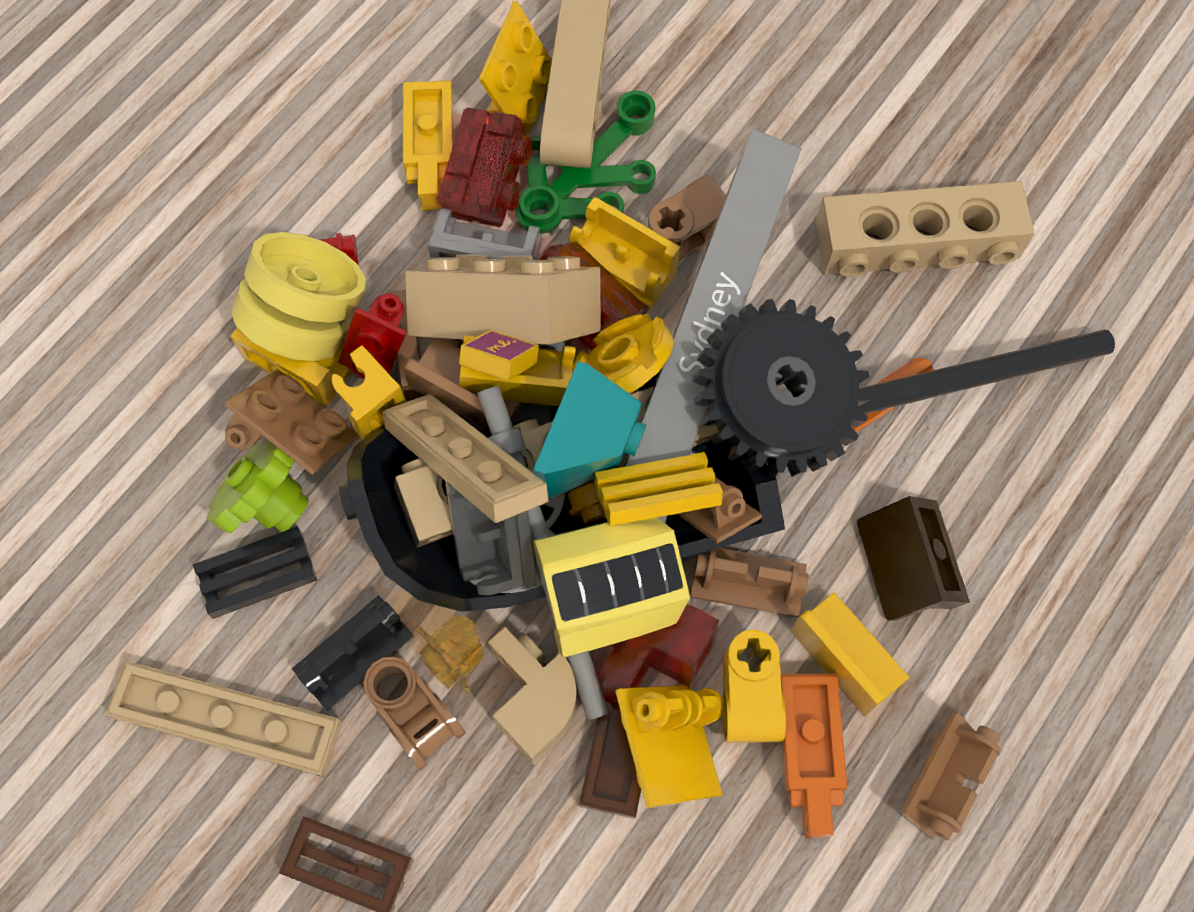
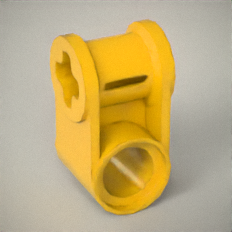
M754 629L743 631L733 639L723 658V698L725 701V711L722 714L725 742H784L786 711L784 695L781 690L778 645L770 635L763 631ZM747 647L752 648L755 657H763V662L760 663L754 672L749 671L747 662L738 661L737 658L742 655Z

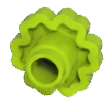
M267 438L261 444L257 443L229 469L224 477V482L220 485L208 506L211 510L206 519L221 531L232 533L242 522L247 523L252 518L266 528L274 526L280 532L286 531L300 518L309 502V498L301 493L302 486L288 476L290 468L295 461Z

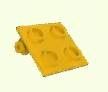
M518 1L512 2L478 80L492 99L484 113L486 128L497 134L503 133L504 129H512L519 142L523 143L538 117L539 108L548 89L552 58L543 46Z
M692 685L615 690L621 711V721L627 733L637 771V781L642 790L647 809L723 796L703 727L716 722L725 711L724 698L716 690L704 688L695 692L692 689Z

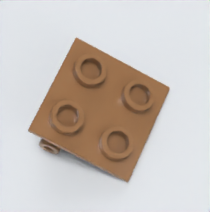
M275 370L228 399L224 404L235 413L225 429V439L229 446L238 450H248L258 440L267 438L312 475L359 436L347 426L346 421L338 413L321 406L305 393L304 387L297 380L281 374L278 370Z

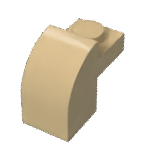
M504 627L488 641L492 655L518 681L522 688L492 716L497 727L535 766L565 737L573 723L577 707L575 677L565 657L563 658L558 654L543 667L540 662L545 656L538 646L526 634L522 633L519 637L515 638Z

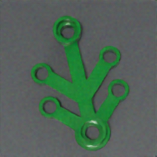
M638 90L623 94L617 102V120L594 142L591 168L562 166V174L549 187L546 175V167L548 165L540 164V156L532 157L528 154L533 150H540L541 137H529L523 142L521 153L522 162L528 171V188L523 191L515 204V216L523 229L528 231L529 226L539 227V234H544L556 229L563 219L586 218L587 206L593 198H568L577 188L627 186L636 194H646L653 189L656 170L653 164L646 160H636L630 165L600 166L629 136L642 135L653 126L655 102L649 94ZM631 116H639V117H641V118H640V119H632V118H629V117H631ZM638 173L646 174L649 178L640 181L635 179L633 176ZM604 192L597 197L624 213V201L619 194ZM537 209H544L548 212L543 215L532 214Z

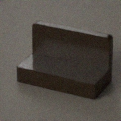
M908 496L857 520L859 533L886 620L897 621L929 608L954 609L970 603L937 500Z

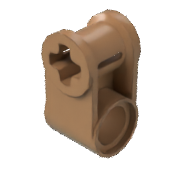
M711 176L700 177L690 183L685 189L653 206L648 216V227L680 246V261L708 244L726 194Z
M394 656L383 657L369 667L364 678V690L368 699L391 727L389 731L419 770L427 765L426 758L453 736L460 739L466 734L436 693L432 694L406 661ZM398 673L407 677L408 686L406 692L400 698L389 701L380 698L379 686L386 676Z

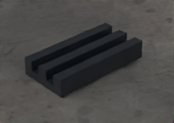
M298 526L193 564L195 574L199 577L201 583L199 584L201 594L205 597L207 603L205 604L207 614L212 619L318 580L302 531ZM295 547L294 550L288 551L286 553L266 559L264 561L236 570L234 572L217 577L215 579L212 578V576L223 573L233 568L264 558L266 556L283 551L285 549ZM300 562L302 569L221 599L218 597L217 592L247 581H253Z

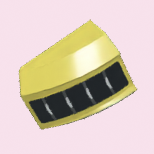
M658 518L609 526V523L605 522L532 540L537 564L542 569L556 627L554 635L558 652L563 658L674 625L679 620L690 599L674 530Z

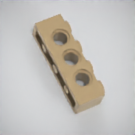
M1022 181L823 197L815 222L824 275L841 274L845 277H855L868 271L889 269L895 273H904L917 267L937 265L945 269H953L966 263L989 261L994 265L1006 264L1021 257L1035 234ZM967 226L974 227V228H976L978 231L971 230V229L968 228ZM917 230H923L930 234V236L923 235ZM867 234H875L882 240L872 239Z

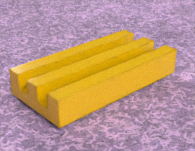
M705 452L595 472V489L609 526L720 506L722 504L723 490L719 483L715 484V473L712 467L707 468L708 459Z

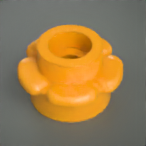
M595 482L581 486L568 494L572 509L569 510L571 516H582L584 524L605 517L595 489Z

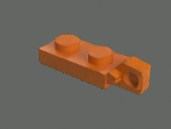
M837 673L781 674V690L784 695L786 711V734L782 747L786 793H789V806L802 807L805 839L829 838L830 835L834 834L831 807L844 805L843 792L847 789Z

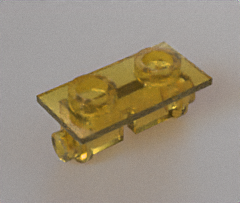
M454 616L447 620L431 636L421 626L417 628L416 632L424 645V648L418 653L426 662L425 666L445 688L449 689L456 683L468 694L471 690L465 677L481 663L484 656L483 646L478 637L474 622L465 616Z

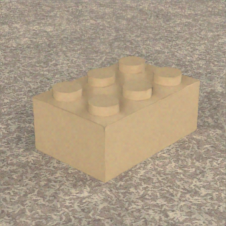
M487 254L456 255V258H427V268L405 271L408 336L464 339V335L475 336L476 338L489 330H493L534 344L550 345L601 331L600 267H580V257L559 256L548 257L547 260H533V256L507 255L501 256V259H487Z

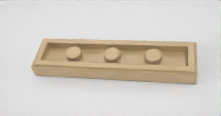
M429 394L383 411L385 429L494 523L548 502L547 484L433 395Z
M126 661L104 714L114 720L324 778L343 724L340 719L129 661Z

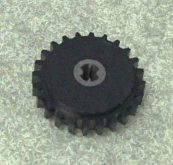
M767 299L759 307L758 311L752 304H748L738 313L739 318L734 314L729 315L720 324L722 330L716 328L706 341L712 348H705L697 357V360L708 368L700 369L693 376V382L705 386V390L694 398V404L708 405L710 411L700 422L702 426L715 424L719 429V432L712 440L714 445L721 444L726 440L733 445L728 456L731 461H734L743 454L749 456L748 470L751 472L761 468L764 463H768L770 477H776L784 473L786 466L791 477H797L806 472L807 466L814 472L826 466L827 459L833 461L841 457L845 453L842 445L847 446L859 437L852 427H857L866 422L868 417L864 412L857 409V406H861L871 400L870 393L859 390V384L870 377L868 371L856 369L855 362L863 354L861 350L850 352L845 345L850 339L851 334L847 331L837 335L831 330L835 322V318L832 316L823 322L816 320V307L810 305L801 314L796 313L795 300L791 299L785 302L779 311H777L773 299ZM784 384L787 390L780 392L777 386Z

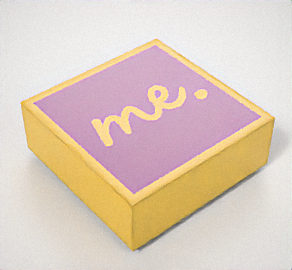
M489 330L461 345L459 364L463 365V367L509 381L537 364L539 345Z

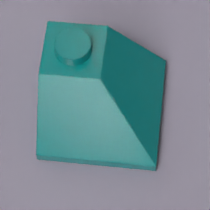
M580 361L576 364L533 469V474L547 484L548 499L594 480L595 472L619 468L625 453L635 457L647 426L638 421L642 404L640 401L596 369Z

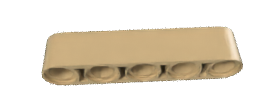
M561 0L541 131L540 164L591 168L611 0Z

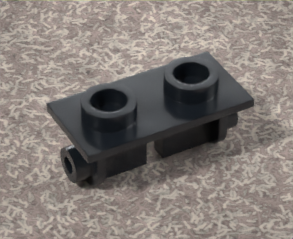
M378 595L297 663L292 670L309 692L328 711L364 680L367 670L375 661L383 657H391L409 642L414 635L400 620L399 615L387 601L384 602Z

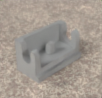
M441 208L432 236H430L428 242L430 258H456V255L487 254V259H501V256L530 255L533 256V260H538L542 246V235H539L540 228L529 226L527 234L522 235L458 222L456 218L451 217L452 210Z

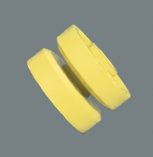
M287 232L264 234L255 240L246 264L245 278L240 282L232 307L231 315L236 327L251 342L277 355L306 361H319L333 357L343 347L350 327L351 316L356 308H358L365 291L366 278L359 265L344 252L328 243L302 234Z

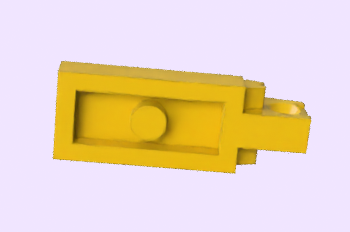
M451 81L403 82V167L407 184H418L421 211L441 210L440 183H452V173H454V122Z

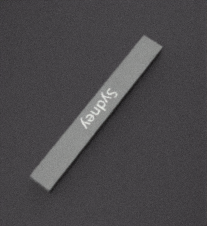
M754 128L748 136L673 335L675 344L670 358L658 374L641 419V423L647 425L635 457L628 454L624 467L690 455L701 425L700 420L703 419L708 406L694 404V398L705 390V386L693 382V376L700 369L708 368L702 365L697 360V357L705 348H712L706 341L716 328L722 330L720 324L729 315L734 314L739 318L738 313L744 308L802 148ZM667 516L657 518L665 523Z

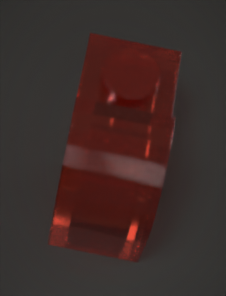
M687 604L676 624L612 644L614 649L607 657L599 675V679L604 681L603 695L605 701L611 704L614 709L620 711L615 690L638 688L650 667L690 688L716 642L719 620Z

